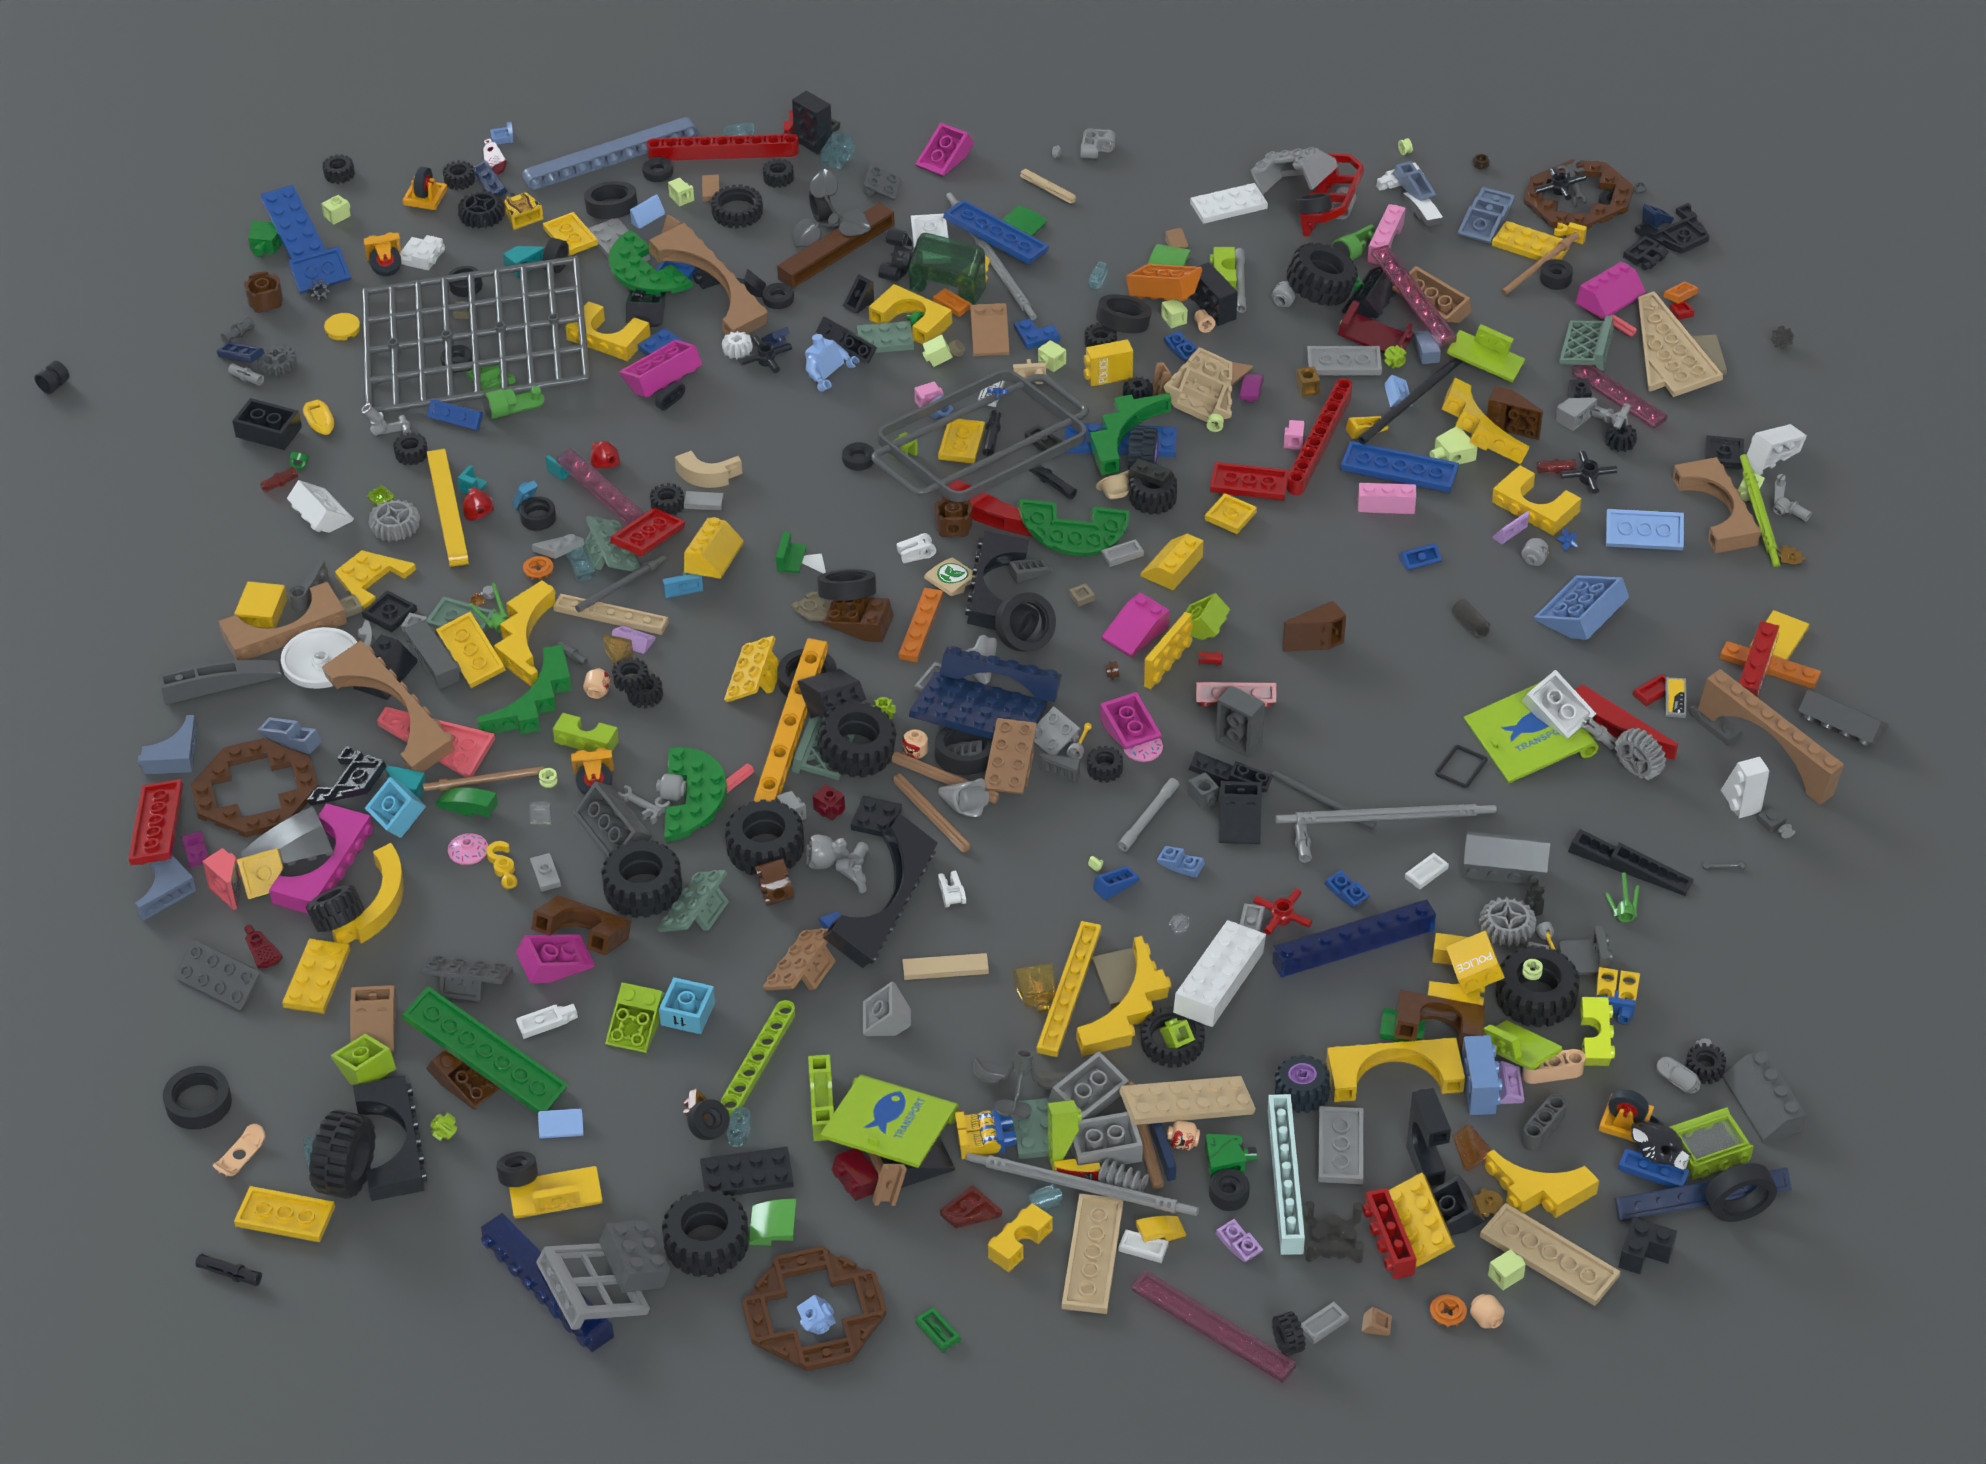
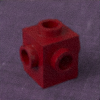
M825 784L813 795V810L833 821L844 812L845 797L840 791Z

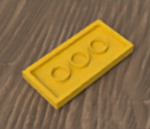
M1506 221L1493 238L1492 246L1539 261L1558 246V243L1563 238ZM1568 249L1560 252L1553 259L1562 260Z
M471 611L436 629L445 647L451 652L454 662H458L461 673L471 689L506 671L505 666Z
M1184 612L1145 658L1144 687L1152 689L1156 683L1158 684L1164 673L1171 669L1175 660H1178L1182 652L1190 647L1192 643L1191 630L1193 628L1192 614Z
M309 938L283 999V1007L324 1014L349 955L350 945Z
M1423 1173L1388 1190L1416 1256V1268L1455 1247L1427 1178Z
M250 1186L236 1215L234 1224L235 1227L320 1243L335 1209V1203L333 1201Z

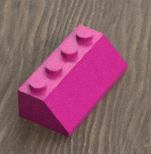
M1620 262L1580 285L1576 304L1605 319V316H1611L1638 300V297L1645 295L1646 291L1636 270L1628 264Z
M674 340L619 371V374L635 394L650 397L655 391L666 388L669 383L680 380L683 375L694 372L702 363L696 345Z

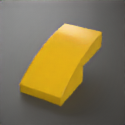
M1155 1216L1136 1220V1227L1144 1243L1160 1238L1171 1241L1186 1236L1178 1216Z

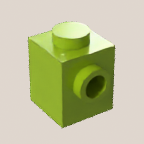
M1177 1018L1165 1022V1027L1160 1028L1168 1049L1178 1048L1195 1040L1187 1020H1177Z

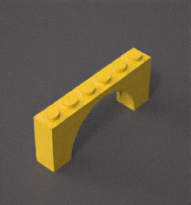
M1456 1038L1327 1048L1326 1063L1327 1069L1330 1072V1084L1334 1102L1356 1101L1357 1083L1362 1075L1372 1067L1386 1062H1405L1422 1068L1436 1080L1442 1094L1464 1092L1465 1075Z

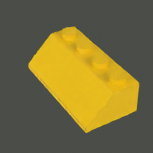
M716 517L707 518L684 552V573L721 579L743 546L744 540L727 521Z

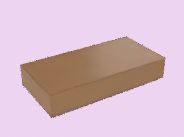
M702 175L703 202L711 201L712 196L715 195L716 191L719 192L720 189L719 175Z

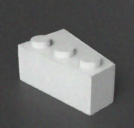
M1791 424L1755 433L1747 453L1751 469L1756 474L1761 475L1765 468H1773L1776 466L1775 463L1777 461H1785L1800 452L1807 435Z
M1761 757L1738 762L1721 789V792L1729 802L1730 809L1736 813L1738 818L1761 813L1769 776V769Z

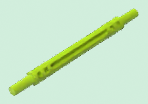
M1743 454L1740 456L1744 469L1743 476L1758 525L1761 529L1766 552L1770 555L1773 567L1781 566L1777 554L1778 548L1755 472L1751 469L1747 454Z

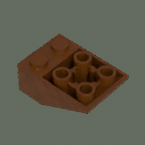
M1495 386L1488 401L1487 417L1504 432L1539 440L1543 410L1514 390Z
M865 597L854 600H833L823 624L863 641L883 642L894 614L889 598Z
M1331 601L1285 621L1282 650L1284 652L1328 650L1344 643L1346 614L1334 601Z
M443 1050L432 1059L426 1068L441 1086L472 1109H476L500 1089L446 1050Z

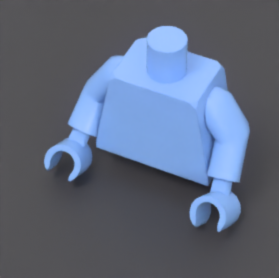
M816 334L812 337L813 345L805 352L806 371L809 378L818 382V390L824 392L832 387L831 382L826 378L844 364V359L848 368L856 367L852 361L857 364L860 360L856 356H848L849 353L835 341L824 339L821 334Z

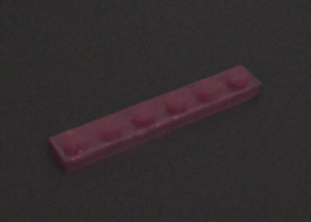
M1578 365L1573 368L1572 374L1579 379L1587 378L1592 388L1622 408L1624 403L1631 405L1632 407L1629 412L1652 428H1656L1667 420V414L1593 365Z
M572 448L557 456L556 462L628 525L645 514L643 510Z

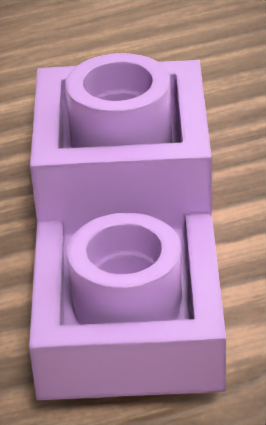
M1235 1219L1218 1228L1215 1232L1224 1245L1243 1262H1247L1263 1251L1251 1233L1246 1234Z

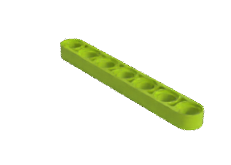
M783 1000L775 1006L721 1099V1103L724 1106L728 1102L737 1104L733 1108H727L729 1116H734L740 1112L795 1017L793 1002ZM783 1008H789L791 1012L783 1014L780 1012V1010ZM776 1023L782 1025V1027L779 1029L771 1028V1026ZM765 1039L773 1040V1042L769 1045H765L762 1043V1041ZM758 1054L764 1056L762 1060L753 1059ZM747 1070L755 1072L752 1076H746L743 1073ZM738 1086H743L746 1088L742 1092H736L734 1090Z

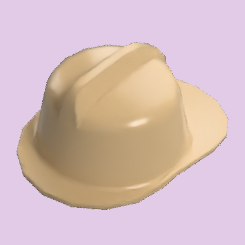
M1130 470L1102 479L1096 484V489L1103 491L1105 496L1111 500L1125 497L1130 490L1129 480L1132 478Z

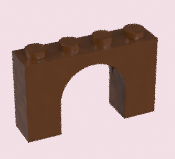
M557 895L534 910L531 929L549 936L564 927L588 929L590 931L587 949L607 955L629 940L632 921Z
M1400 990L1395 1011L1394 1037L1415 1041L1420 1021L1435 1019L1444 1021L1456 1029L1458 1033V1048L1462 1050L1465 1036H1484L1485 1006Z

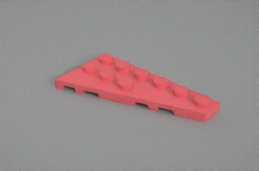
M385 707L377 719L378 726L408 743L410 735L409 712ZM438 720L443 727L442 730L444 732L448 731L453 737L454 741L452 743L455 749L438 762L463 777L474 776L495 741V734Z

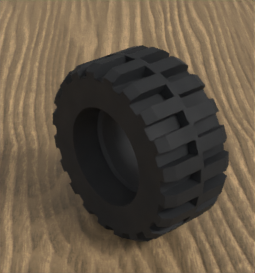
M1311 242L1296 249L1287 269L1286 276L1290 287H1293V290L1299 293L1302 298H1307L1310 302H1316L1318 305L1336 306L1345 302L1349 298L1358 277L1357 267L1353 260L1348 258L1344 252L1342 253L1339 249L1332 248L1328 244H1314Z
M854 701L853 703H842V706L837 705L832 710H829L822 719L818 739L819 754L826 764L829 763L828 766L831 769L838 770V773L842 775L849 774V777L860 776L861 778L867 777L868 774L871 776L877 774L878 770L882 771L885 769L886 765L892 760L897 735L893 720L889 719L890 716L885 711L881 712V708L873 707L867 702L862 704L859 701ZM850 734L861 735L868 738L871 742L855 744L847 741L843 736Z
M766 799L760 800V802L752 801L747 806L742 805L739 807L738 811L735 810L730 816L731 818L727 820L725 828L727 855L731 863L736 865V868L742 872L745 870L747 874L753 876V874H756L755 866L783 859L786 868L791 869L801 859L804 852L802 819L793 808L789 809L787 804L783 802L779 804L776 800H771L770 802L766 801ZM761 834L779 836V838L770 842L751 840V838Z
M641 839L640 842L629 841L627 845L622 844L617 847V850L614 849L603 862L601 873L606 901L617 912L620 910V913L628 916L629 914L633 918H638L639 916L648 918L653 914L655 916L659 915L663 910L667 911L671 908V904L679 899L678 896L681 895L682 875L679 858L676 857L675 852L669 849L668 846L664 844L659 845L657 841L651 840V842H647L646 839ZM640 874L656 876L655 879L646 883L627 881L631 877Z
M1528 946L1527 949L1520 948L1515 953L1512 952L1506 956V959L1500 964L1505 978L1497 981L1496 998L1499 1007L1503 1008V1012L1507 1016L1511 1015L1512 1020L1517 1023L1518 1021L1523 1022L1525 1026L1535 1025V1027L1541 1028L1542 1025L1549 1027L1553 1026L1555 1022L1558 1024L1572 1014L1577 1003L1580 981L1579 973L1575 969L1576 966L1572 961H1568L1567 956L1563 953L1561 955L1558 954V951L1555 949L1548 950L1544 946H1540V948H1534V946ZM1528 959L1539 960L1543 965L1542 975L1537 980H1528L1523 976V964ZM1539 981L1550 985L1553 990L1535 992L1525 988L1522 983Z
M334 1110L325 1116V1120H322L320 1128L316 1132L315 1141L312 1144L313 1148L312 1153H310L309 1180L316 1192L349 1199L361 1191L362 1185L367 1180L366 1170L371 1169L370 1166L374 1158L373 1153L376 1145L375 1126L369 1117L343 1110Z
M705 1189L704 1192L696 1190L692 1191L691 1195L685 1194L681 1196L680 1201L676 1200L670 1205L671 1209L666 1211L662 1221V1234L666 1256L677 1269L681 1267L682 1272L686 1274L693 1273V1276L701 1277V1275L713 1277V1274L719 1273V1275L726 1273V1269H733L737 1266V1261L743 1260L745 1252L748 1251L750 1240L746 1211L743 1210V1206L740 1202L735 1201L734 1197L729 1194L725 1196L724 1192L718 1190L716 1192H712L711 1189ZM705 1225L717 1226L724 1230V1233L719 1237L709 1241H697L687 1236L693 1229Z

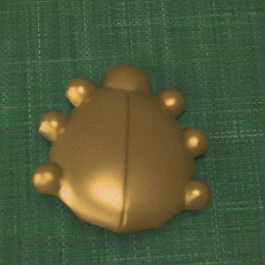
M1784 545L1782 549H1778L1780 552L1778 557L1782 559L1781 563L1798 565L1806 559L1802 557V551H1796V547L1790 548L1788 545Z
M1481 1188V1193L1479 1195L1475 1194L1474 1198L1481 1214L1487 1218L1489 1213L1495 1215L1498 1212L1497 1210L1504 1204L1499 1193Z

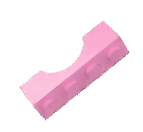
M1388 205L1369 244L1367 262L1381 265L1387 261L1395 234H1400L1404 226L1405 207Z

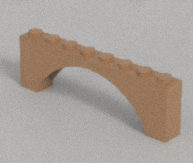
M685 223L649 240V252L659 263L662 261H673L689 264L710 273L720 282L728 295L730 303L729 311L726 317L722 319V332L725 335H730V332L736 333L737 331L748 334L767 324V309L760 305L756 297L747 291L745 285L736 279L735 275L726 268L725 264L715 256L712 250L707 248L703 240L699 239L692 228H689Z
M360 640L323 665L322 669L325 677L337 690L340 687L348 686L374 688L392 695L404 705L410 715V735L405 751L400 755L404 765L409 770L424 772L455 750L452 743L454 739L448 731L444 732L440 722L430 717L429 710L425 706L421 707L419 705L418 698L414 694L410 695L408 693L407 686L402 681L400 683L397 681V676L391 669L387 670L382 658H376L375 652L370 645L366 646Z
M1721 669L1707 678L1698 707L1702 714L1711 721L1716 720L1720 716H1735L1757 724L1771 734L1787 751L1801 775L1806 795L1819 805H1822L1834 795L1844 766L1841 761Z

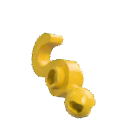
M495 841L486 849L487 859L494 864L495 874L502 877V886L507 890L515 888L518 881L515 875H513L515 871L514 861L509 857L494 854L497 851L510 852L509 844L504 841Z

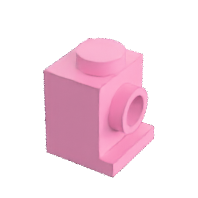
M935 381L914 388L915 402L919 408L929 404L935 397L944 395L942 388H939Z
M1289 420V428L1285 427L1284 434L1285 449H1302L1304 421Z

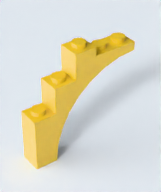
M1454 378L1447 391L1442 410L1458 417L1455 426L1472 434L1469 443L1485 451L1488 448L1521 464L1530 446L1515 439L1495 425L1475 403L1471 393V385Z
M1142 936L1134 937L1133 941L1136 974L1128 994L1107 1015L1093 1023L1077 1028L1076 1041L1082 1057L1095 1054L1098 1051L1104 1052L1132 1045V1037L1135 1036L1133 1025L1143 1023L1147 1016L1151 1015L1153 1012L1152 1001L1168 998V992L1171 989L1170 978L1165 976L1163 969L1157 970L1154 960L1151 961L1149 956L1150 947L1148 943H1144Z

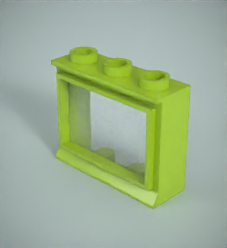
M1728 1107L1669 1127L1679 1134L1683 1141V1148L1692 1154L1686 1169L1690 1170L1689 1176L1692 1180L1700 1177L1704 1178L1711 1173L1724 1171L1731 1166L1744 1164L1751 1160L1754 1146L1749 1143L1730 1115Z

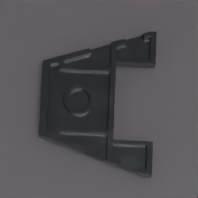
M1689 203L1676 208L1675 214L1683 220L1662 230L1657 229L1649 221L1635 226L1637 234L1647 236L1681 254L1709 241V234L1703 224L1697 220V215L1691 210L1692 206Z
M346 746L337 759L340 764H349V766L333 787H316L307 800L310 805H317L368 794L387 767L386 763L382 759L369 754L367 756L363 755L361 751H353L351 747Z

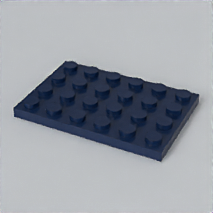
M935 671L911 707L909 717L993 739L998 718L1037 724L1047 707V701L1041 700L1038 697L1022 695L1019 692L1003 690L1000 687L984 685L981 682L969 681L965 678L954 679L939 675L940 672Z

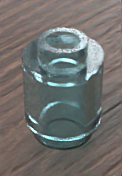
M1053 1184L1035 1190L1033 1194L1028 1195L1030 1204L1033 1203L1043 1211L1060 1206V1201L1063 1200L1059 1187L1055 1188Z

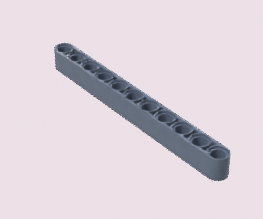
M684 117L529 167L523 171L522 179L532 190L543 188L647 154V141L649 139L696 137L698 128L690 118Z

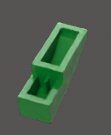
M451 788L442 793L435 805L436 807L471 818L474 813L489 818L498 805L497 793L483 789Z

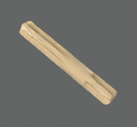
M1028 169L1021 171L1020 176L1026 181L1069 204L1075 203L1076 195Z

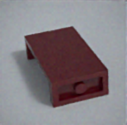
M1356 301L1351 303L1341 321L1337 335L1364 346H1380V352L1385 353L1386 349L1390 346L1396 345L1406 350L1408 345L1406 342H1410L1414 334L1411 331L1412 323H1409L1406 331L1402 332L1357 314L1360 303Z

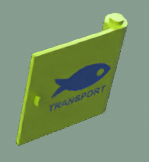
M1538 684L1464 716L1465 722L1508 783L1514 782L1576 753H1579L1583 758H1590L1599 749L1596 741L1583 727L1566 739L1537 718L1522 702L1523 698Z
M860 1074L858 1078H854L851 1089L820 1133V1138L919 1168L947 1123L951 1125L955 1123V1112H959V1104Z

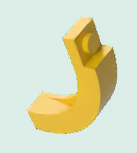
M391 843L373 851L375 865L383 876L378 895L358 918L340 928L332 930L334 942L348 944L358 939L360 943H363L380 932L397 912L403 897L404 879L399 856Z

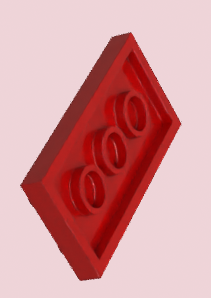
M1215 462L1210 492L1284 501L1289 470Z
M653 508L612 535L610 543L642 557L685 528V521L657 508Z

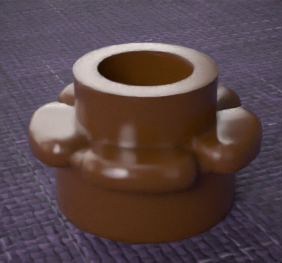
M1109 661V665H1105L1107 677L1111 676L1112 680H1114L1115 677H1120L1117 661Z

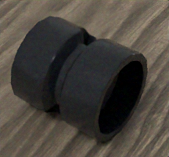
M55 360L47 365L45 370L42 369L38 372L34 379L37 386L44 393L51 394L60 385L69 380L70 374L61 362Z

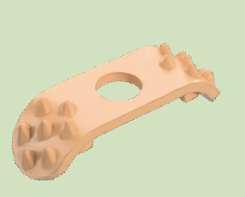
M258 1124L247 1126L238 1141L219 1161L212 1165L215 1170H218V1173L225 1174L226 1177L236 1175L262 1146L266 1137L263 1127ZM237 1150H243L246 1156L243 1159H235L233 1153Z

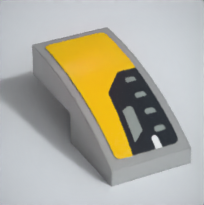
M1666 677L1665 716L1686 718V678Z

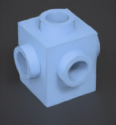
M813 1295L797 1306V1310L802 1318L800 1320L801 1325L806 1331L817 1335L823 1334L829 1330L830 1326L836 1323L833 1317V1308L825 1299Z

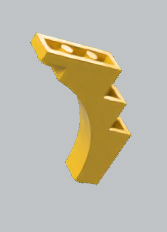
M543 580L506 603L509 619L500 624L503 640L494 645L495 652L503 665L530 687L534 685L539 676L537 669L534 667L533 655L528 647L530 633L537 620L556 602L555 589Z

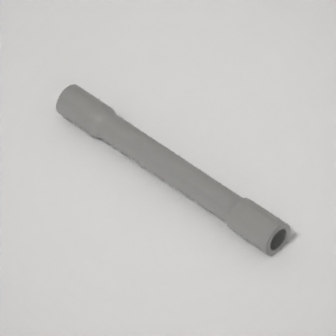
M1242 248L1235 250L1238 313L1246 311L1245 251Z
M1170 778L1145 812L1117 844L1120 850L1128 851L1138 835L1166 800L1177 790L1180 784L1175 778Z

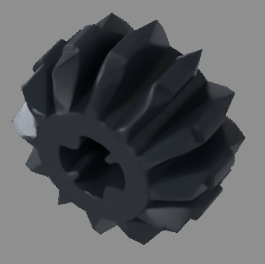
M1135 376L1134 379L1128 378V381L1124 382L1122 395H1132L1133 399L1153 396L1152 383H1150L1149 379H1144L1143 376L1141 378Z
M1623 423L1620 430L1610 425L1609 429H1607L1605 435L1606 446L1611 447V450L1616 449L1618 452L1624 451L1626 453L1627 450H1632L1637 443L1636 429L1632 428V425L1627 426Z

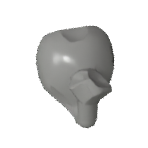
M817 834L811 836L806 845L807 867L814 870L827 869L834 865L838 859L847 858L849 851L846 849L847 843L844 838L834 841L826 835Z

